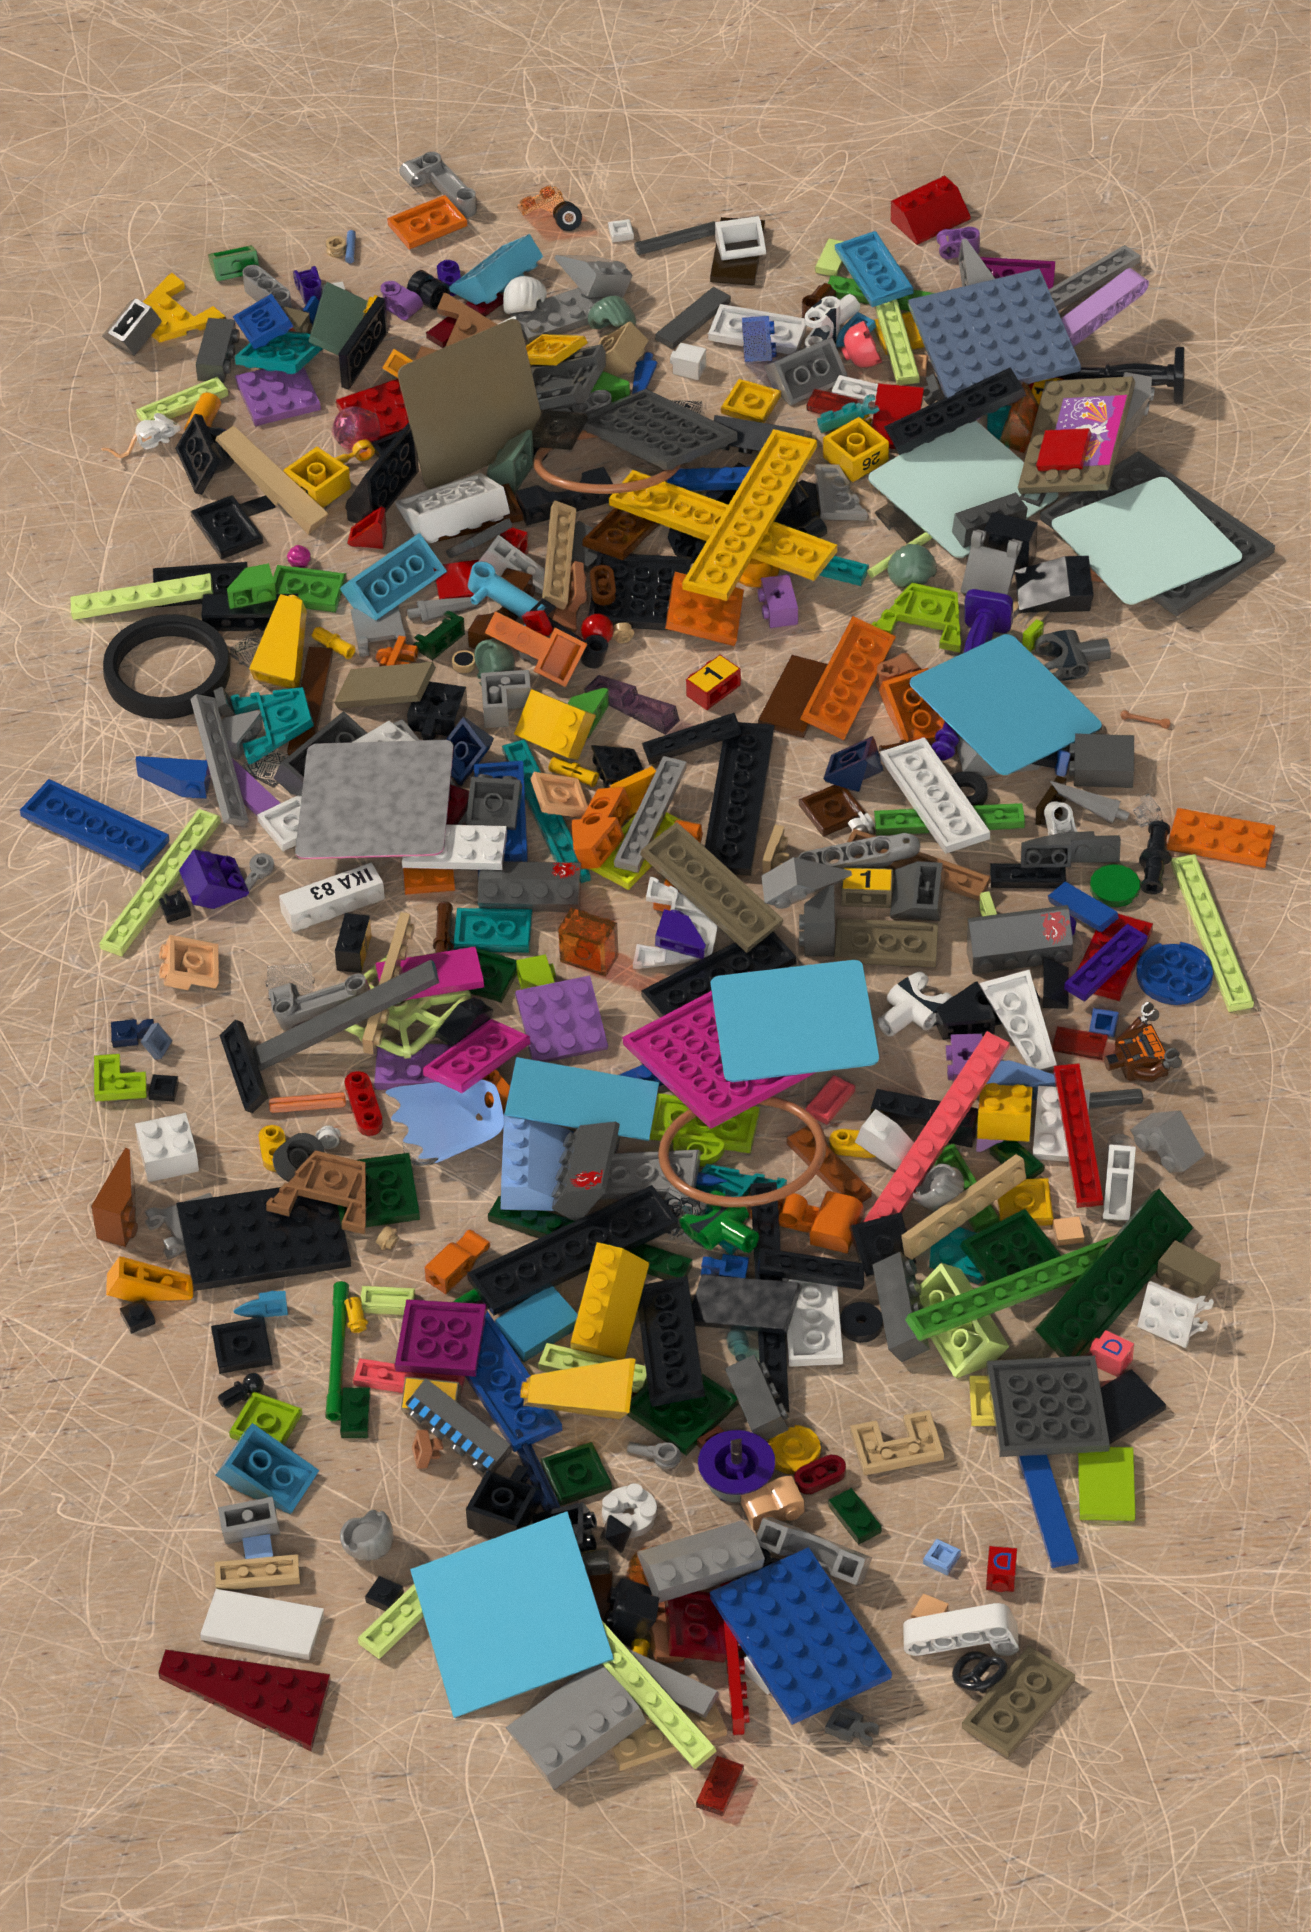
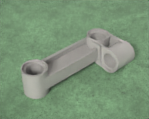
M427 152L401 165L399 173L411 187L416 188L432 182L443 195L449 198L464 217L475 215L477 210L475 191L468 188L441 160L439 153Z
M353 974L344 983L303 996L299 995L297 986L293 983L269 989L272 1011L280 1027L288 1031L300 1025L301 1022L310 1020L371 988L364 975Z

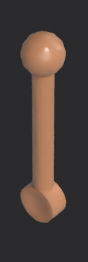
M1123 710L1120 713V717L1124 720L1130 718L1159 724L1164 729L1170 727V720L1167 718L1159 720L1130 714L1127 710Z

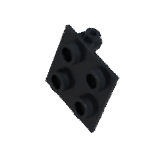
M591 745L594 753L592 761L597 767L600 779L603 780L604 788H610V785L644 770L634 749Z

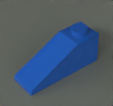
M136 756L138 777L181 797L207 798L211 779L207 760Z

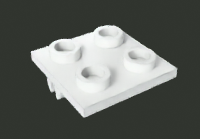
M1150 1281L1147 1285L1137 1327L1186 1348L1189 1338L1198 1331H1205L1208 1326L1207 1321L1199 1324L1200 1318H1194V1316L1204 1309H1211L1214 1301L1210 1299L1208 1302H1204L1206 1296L1191 1299Z

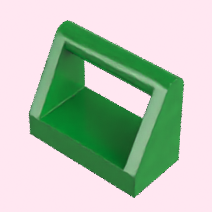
M252 245L208 254L216 281L243 276L242 271L246 266H259L257 251Z

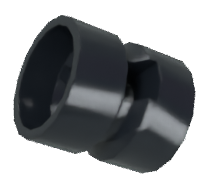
M424 270L415 272L407 284V289L418 294L423 304L433 310L438 308L443 294H449V286L446 283L434 278L433 275Z

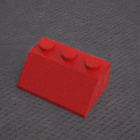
M945 175L891 201L890 221L916 245L937 236L942 230L952 229L971 219L959 188Z

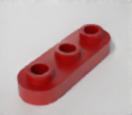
M361 1071L351 1072L346 1076L344 1083L357 1129L362 1135L374 1136L381 1132L383 1120L370 1077Z

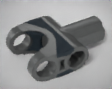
M1062 630L1044 634L1037 638L1034 643L1038 654L1056 657L1044 666L1049 671L1055 668L1058 669L1052 674L1059 681L1079 679L1086 676L1089 672L1087 662L1111 659L1110 644L1107 638L1080 642L1075 630ZM1049 642V645L1040 647L1043 643Z

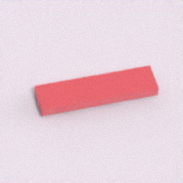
M361 1358L353 1378L355 1386L403 1393L405 1377L459 1382L462 1390L465 1383V1376L395 1371V1364Z

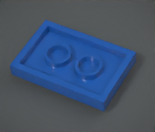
M272 294L233 316L254 350L258 347H264L270 340L286 334L289 329L294 327Z

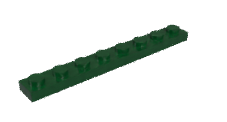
M498 1196L488 1213L489 1222L537 1238H541L575 1222L547 1211L501 1210V1196ZM647 1244L629 1251L649 1262L647 1274L664 1280L687 1276L693 1266L692 1259Z

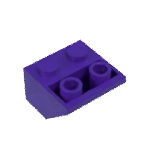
M193 849L179 869L193 905L215 909L246 897L249 894L237 862L231 856Z

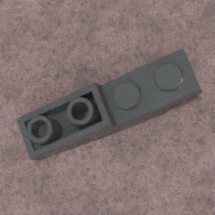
M1094 831L1054 834L1031 839L1021 843L1020 866L1021 868L1071 867V863L1120 862V835L1095 836Z

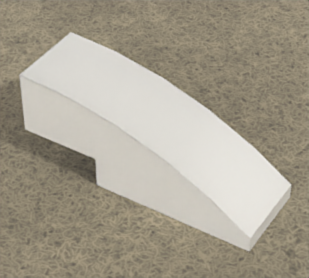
M1109 1144L1103 1220L1127 1222L1130 1219L1136 1151L1134 1146Z

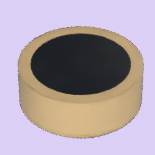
M467 650L456 652L452 656L453 669L459 673L473 671L476 667L474 653Z

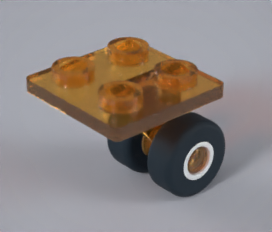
M551 185L542 188L539 190V195L533 198L532 196H527L520 200V205L517 206L518 211L523 216L537 208L553 213V218H555L557 225L565 231L575 230L582 221L580 209L572 202L564 201L562 192L556 186L551 187Z

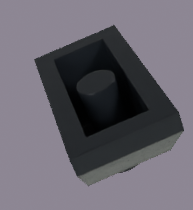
M475 997L461 1002L440 1026L435 1036L453 1047L489 1021L494 1009L486 1005L481 999Z

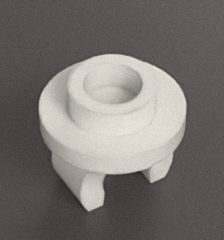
M860 811L858 812L860 818H854L848 822L852 831L857 829L862 832L868 831L870 834L873 833L872 827L875 824L868 813L863 815Z

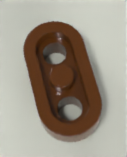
M606 565L593 567L590 571L592 599L596 604L609 605L616 599L614 572L611 567Z

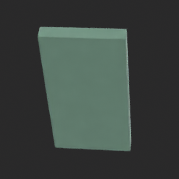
M327 282L322 292L309 342L338 355L362 320L368 301Z

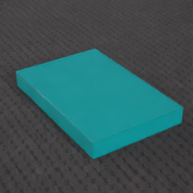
M457 908L454 950L476 947L488 952L530 953L532 909Z

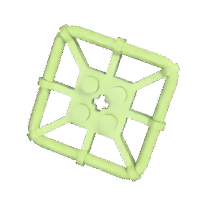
M383 958L378 962L386 961V958ZM376 965L364 974L368 984L377 977ZM465 990L404 1000L387 1008L389 1009L387 1025L400 1031L402 1046L385 1038H382L380 1046H376L395 1055L404 1056V1059L411 1058V1055L420 1051L436 1035L437 1030L459 1003L472 998L471 992ZM455 1003L440 1018L426 1011L433 1005ZM419 1020L430 1026L419 1038L409 1045L406 1029L413 1022ZM355 1024L345 1029V1031L360 1037L359 1039L362 1041L365 1028Z

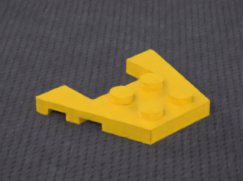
M170 273L143 301V303L152 307L162 320L161 324L151 335L159 343L187 335L186 331L193 329L205 330L208 318L226 319V317L214 306L193 316L173 300L172 296L185 289L184 282L173 273Z

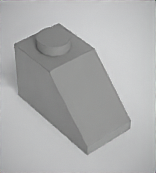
M255 710L222 719L231 757L239 760L244 753L243 743L254 740L263 729L261 711Z

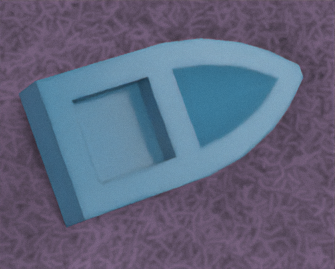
M857 312L840 330L836 340V347L845 346L844 336L850 327L864 321L871 333L876 328L875 321Z
M286 1291L259 1293V1299L246 1302L234 1309L233 1312L237 1315L251 1318L288 1315Z

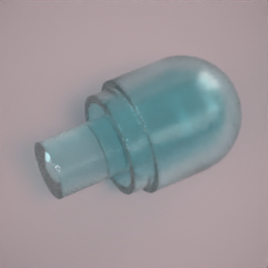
M730 1330L726 1336L728 1350L732 1355H735L737 1361H741L746 1358L745 1353L749 1348L748 1336L744 1330Z

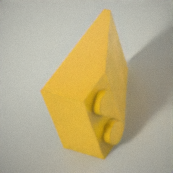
M531 689L514 735L567 758L579 760L596 715Z

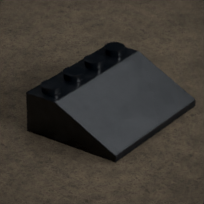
M409 422L365 474L351 497L346 501L345 509L347 510L348 521L357 524L381 506L385 508L386 513L418 474V456Z

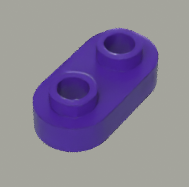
M452 260L440 262L437 265L438 279L448 286L455 283L461 278L458 263ZM449 290L450 296H456L455 293Z

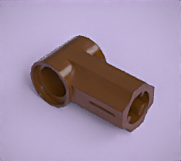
M824 283L819 285L811 295H807L802 299V318L805 319L806 312L822 298L828 296L836 297V291L830 284Z

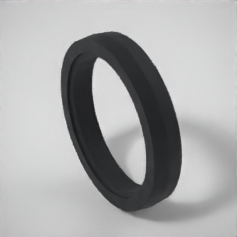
M165 614L141 619L122 629L111 640L105 651L103 676L109 694L125 710L146 718L174 719L194 714L191 698L196 694L215 698L213 690L223 687L225 690L230 677L231 662L226 642L214 627L194 617ZM176 636L192 639L205 646L214 656L215 666L206 681L197 688L176 696L154 697L141 694L128 687L118 673L120 664L128 652L145 641L159 637Z

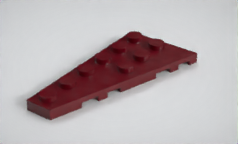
M165 1649L158 1672L159 1679L183 1691L194 1692L204 1697V1701L208 1703L219 1704L225 1707L227 1712L260 1728H269L279 1733L280 1737L285 1740H294L302 1744V1747L310 1752L313 1748L331 1682L330 1674L167 1649Z

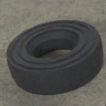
M966 771L951 775L959 788L971 787L975 790L973 795L966 796L972 806L985 804L988 797V786L983 777Z

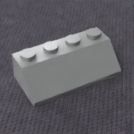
M743 1520L637 1552L652 1595L660 1598L659 1603L742 1578L762 1569L765 1559L755 1533Z

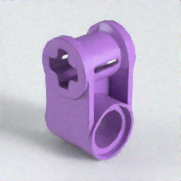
M975 227L945 229L937 234V243L940 245L939 254L944 259L959 257L962 239H967L977 254L980 252V232Z
M386 281L381 285L380 291L383 294V298H385L386 310L401 320L406 321L423 307V302L418 294L406 289L397 282Z

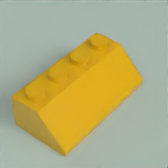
M597 1242L570 1342L571 1349L618 1360L625 1359L649 1262L623 1248Z

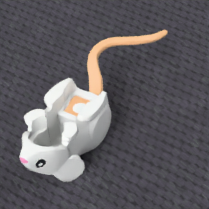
M155 413V420H144L136 426L135 434L125 453L118 454L110 448H102V450L109 451L115 457L124 458L132 452L136 441L144 449H151L158 446L159 441L168 443L170 441L168 437L174 436L182 427L163 414Z

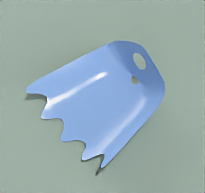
M483 1079L463 1093L439 1082L399 1086L388 1089L385 1092L400 1103V1108L393 1114L391 1120L407 1125L408 1134L404 1137L403 1142L415 1144L423 1148V1152L418 1156L419 1159L438 1158L434 1162L438 1163L494 1138L501 1132L504 1126V1114L497 1087ZM487 1092H491L494 1098L491 1108H488L485 1104L484 1098ZM479 1113L483 1120L478 1121L476 1115Z

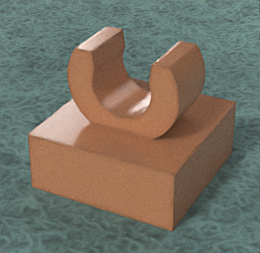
M417 1430L412 1444L417 1469L428 1468L430 1459H439L441 1457L439 1450H443V1443L439 1438L430 1439L428 1430Z

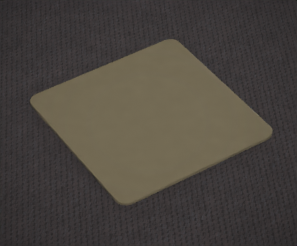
M509 319L407 363L398 371V379L423 481L428 489L445 485L494 463L498 451L503 449L507 441L526 430L532 431V437L536 443H540L545 438L544 423L520 322L516 319Z

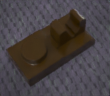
M1057 775L1053 782L1066 785L1067 779ZM1052 784L1036 807L1035 824L1038 826L1046 824L1044 810L1049 803L1056 801L1064 803L1067 799L1061 796ZM1058 807L1054 812L1057 820L1059 819L1058 814H1063L1061 807Z

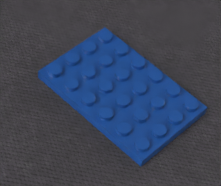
M809 1547L710 1592L711 1601L791 1725L892 1679L891 1670Z

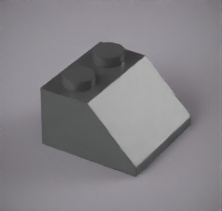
M828 885L804 904V914H799V930H804L799 931V946H804V956H835L834 885Z

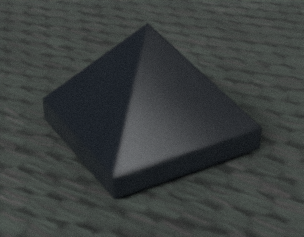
M609 1515L600 1539L622 1553L632 1529L614 1516Z

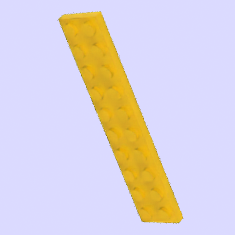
M773 429L682 582L683 590L725 601L729 599L816 450L817 440Z
M632 470L622 483L639 481L651 476ZM665 481L646 489L616 493L609 497L610 506L705 541L710 537L728 506L725 503ZM773 522L752 558L815 581L838 551L837 544Z

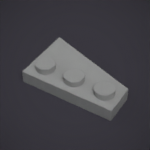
M816 464L815 478L820 518L822 520L867 521L868 513L865 508L862 509L858 496L853 494L850 489V483L841 467L832 464Z

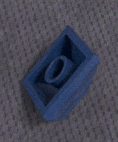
M465 717L460 720L446 739L451 741L454 747L451 776L461 786L474 770V764H479L494 740L492 736Z
M871 736L832 754L823 778L825 782L859 792L863 780L883 772L882 762L874 737Z

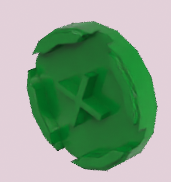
M1111 864L1102 866L1091 877L1090 892L1093 898L1102 901L1108 907L1129 905L1139 895L1140 880L1138 875L1132 869L1123 865Z

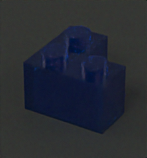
M769 316L743 317L744 364L771 363L772 358L777 356L776 342L771 343L770 335L775 334L774 321H769Z

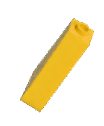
M280 594L249 667L254 680L287 689L300 687L307 610L301 598L295 595L285 596Z

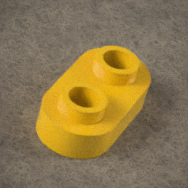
M268 1125L263 1127L258 1134L262 1163L267 1170L276 1172L272 1155H274L279 1146L286 1142L285 1134L281 1127Z
M837 1129L829 1137V1147L837 1155L860 1158L876 1157L855 1143L860 1130Z

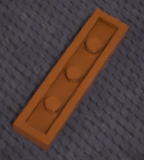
M806 1126L787 1137V1145L810 1166L815 1155L816 1142L812 1131ZM826 1145L825 1159L816 1175L833 1192L855 1197L861 1203L871 1198L872 1190Z

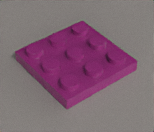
M406 1299L395 1360V1371L476 1376L487 1313L486 1304Z

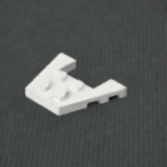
M650 877L646 901L671 905V910H679L684 915L689 916L706 944L704 958L713 954L718 926L686 896L678 892V889L672 886L668 887L660 883L658 879ZM637 944L633 969L691 963L701 959L663 948Z

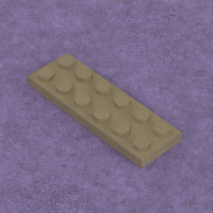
M678 822L674 823L641 849L640 855L746 953L782 925L783 918L765 904L758 895Z

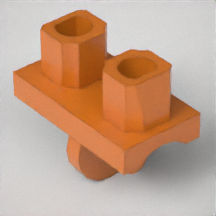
M399 635L394 648L387 647L377 651L376 660L380 663L379 666L411 664L404 662V660L416 662L418 646L406 644V637Z

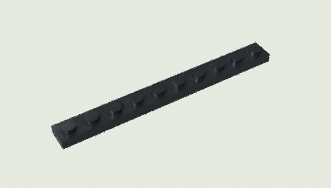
M777 1182L750 1184L751 1196L777 1190ZM777 1200L751 1207L752 1227L759 1234V1240L754 1248L755 1279L782 1281V1278L757 1274L760 1247L781 1251ZM758 1332L759 1364L765 1362L771 1377L767 1378L768 1383L773 1382L780 1395L776 1401L778 1404L782 1403L787 1413H790L785 1334Z

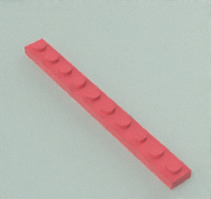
M988 1031L985 1033L863 1222L900 1212L903 1213L913 1198V1192L916 1193V1188L922 1184L926 1174L931 1170L1010 1048L1009 1042Z

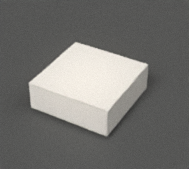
M630 219L608 222L612 243L634 240Z

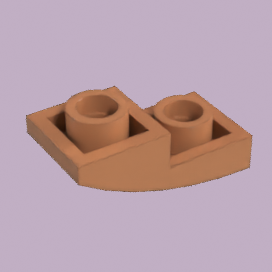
M657 1612L656 1622L649 1630L651 1634L650 1648L656 1662H683L684 1658L669 1656L665 1612Z

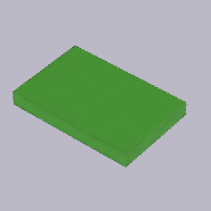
M277 565L273 579L276 594H298L306 609L336 612L342 595L339 588L346 583L347 577L346 573Z

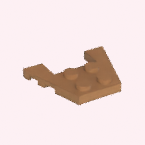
M447 293L443 294L437 308L438 314L457 319L446 347L498 325ZM421 346L415 360L438 350Z
M315 1150L295 1171V1176L288 1183H284L279 1188V1193L274 1198L271 1197L266 1203V1211L286 1216L290 1215L298 1196L348 1207L342 1220V1229L365 1235V1162Z

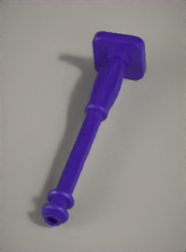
M978 589L967 591L964 600V620L971 629L965 643L964 653L991 641L993 632L1007 633L1011 630L1013 624V600L1010 596ZM946 721L943 728L936 732V742L932 744V749L941 761L954 756V747L959 742L957 732Z

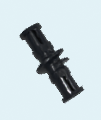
M1153 821L1149 824L1148 832L1150 836L1147 848L1142 851L1139 857V863L1144 868L1145 873L1144 880L1141 882V890L1151 895L1163 891V883L1161 881L1164 874V865L1172 860V855L1166 851L1167 835L1170 834L1171 828L1169 824L1163 821Z

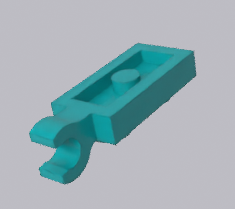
M867 395L862 404L848 403L841 410L836 412L827 411L821 414L820 418H817L820 432L824 433L843 426L858 417L862 419L864 415L877 413L879 411L878 405L874 407L868 405L870 401L875 400V395Z

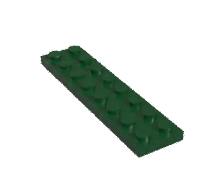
M1160 1189L1153 1191L1035 1330L1059 1357L1085 1356L1089 1352L1093 1341L1096 1338L1100 1339L1105 1330L1112 1325L1156 1273L1158 1261L1176 1240L1181 1243L1194 1227Z

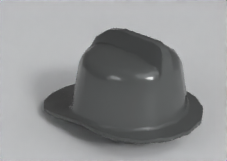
M298 1133L289 1138L274 1152V1168L281 1178L289 1182L295 1176V1171L315 1150L325 1153L324 1147L314 1135Z

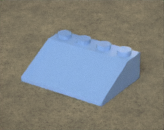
M504 1115L501 1210L555 1211L552 1209L554 1198L551 1195L558 1182L555 1180V1177L562 1165L559 1163V1160L565 1151L563 1143L570 1132L574 1133V1131L556 1124Z

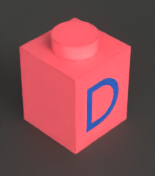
M1105 1330L1100 1339L1096 1338L1090 1347V1353H1092V1356L1095 1355L1097 1368L1116 1377L1122 1375L1133 1360L1134 1343Z

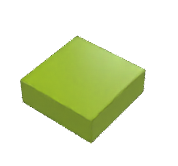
M1036 619L1023 632L1022 645L1029 652L1035 648L1034 643L1037 638L1043 635L1044 622Z

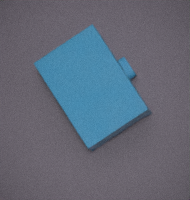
M552 1286L531 1296L495 1319V1324L515 1353L523 1362H526L542 1352L546 1343L554 1344L573 1332L578 1314Z

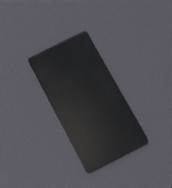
M266 495L240 504L248 517L276 507Z

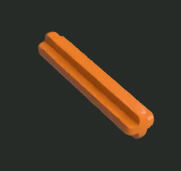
M343 1092L269 1099L271 1113L343 1108L346 1106L345 1093Z

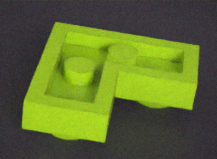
M120 1054L94 1055L95 1102L147 1098L146 1071L121 1073Z

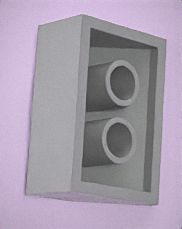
M832 337L764 365L772 387L781 391V397L789 406L834 387L839 375L848 377Z

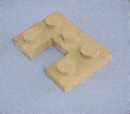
M930 1410L903 1415V1422L908 1437L883 1442L877 1420L851 1425L850 1433L863 1475L944 1460V1452Z

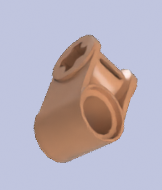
M902 653L893 659L881 662L877 666L879 678L876 681V688L879 691L882 681L912 673L922 668L908 653Z

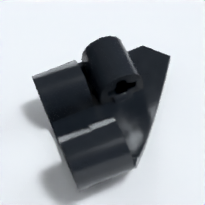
M804 480L797 481L774 522L818 538L826 535L827 527L820 518L816 484Z

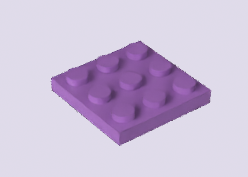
M304 367L295 374L260 369L235 376L237 387L254 426L321 410L319 399Z
M590 975L515 991L524 1032L530 1036L528 1048L531 1060L550 1062L608 1049Z

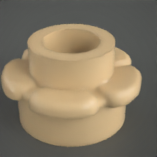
M618 623L613 626V640L618 643H628L635 634L629 623Z
M386 1226L379 1234L376 1244L381 1246V1250H385L386 1247L391 1250L399 1240V1236L396 1235L397 1228L392 1229Z

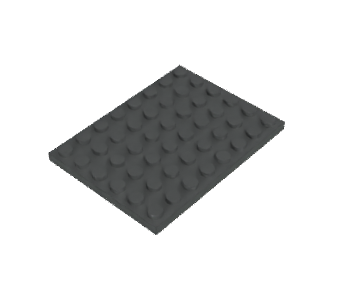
M1139 451L1114 466L1109 490L1072 492L1040 513V520L1053 529L1052 520L1152 479L1158 477L1170 479L1242 553L1241 561L1151 597L1152 600L1176 617L1275 552V545Z

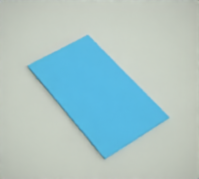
M516 1057L504 1115L578 1128L580 1125L616 1121L620 1124L618 1136L649 1141L659 1082Z

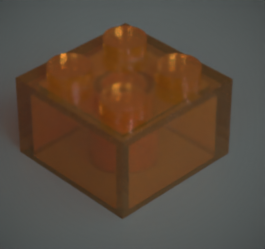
M574 908L569 910L558 928L560 962L606 977L619 956L617 922L589 914L586 911Z

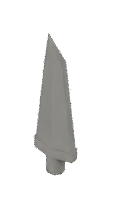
M471 597L417 601L418 608L407 609V615L409 619L420 617L422 623L445 616L444 613L446 611L456 613L476 607L477 605L471 603Z
M1050 781L1061 796L1100 816L1109 823H1113L1115 817L1125 822L1129 817L1130 812L1120 809L1121 801L1117 799L1107 798Z

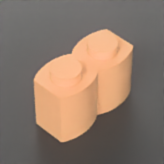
M792 1476L777 1478L754 1492L740 1495L741 1505L753 1530H759L762 1519L765 1517H772L780 1521H792L805 1512L804 1500Z

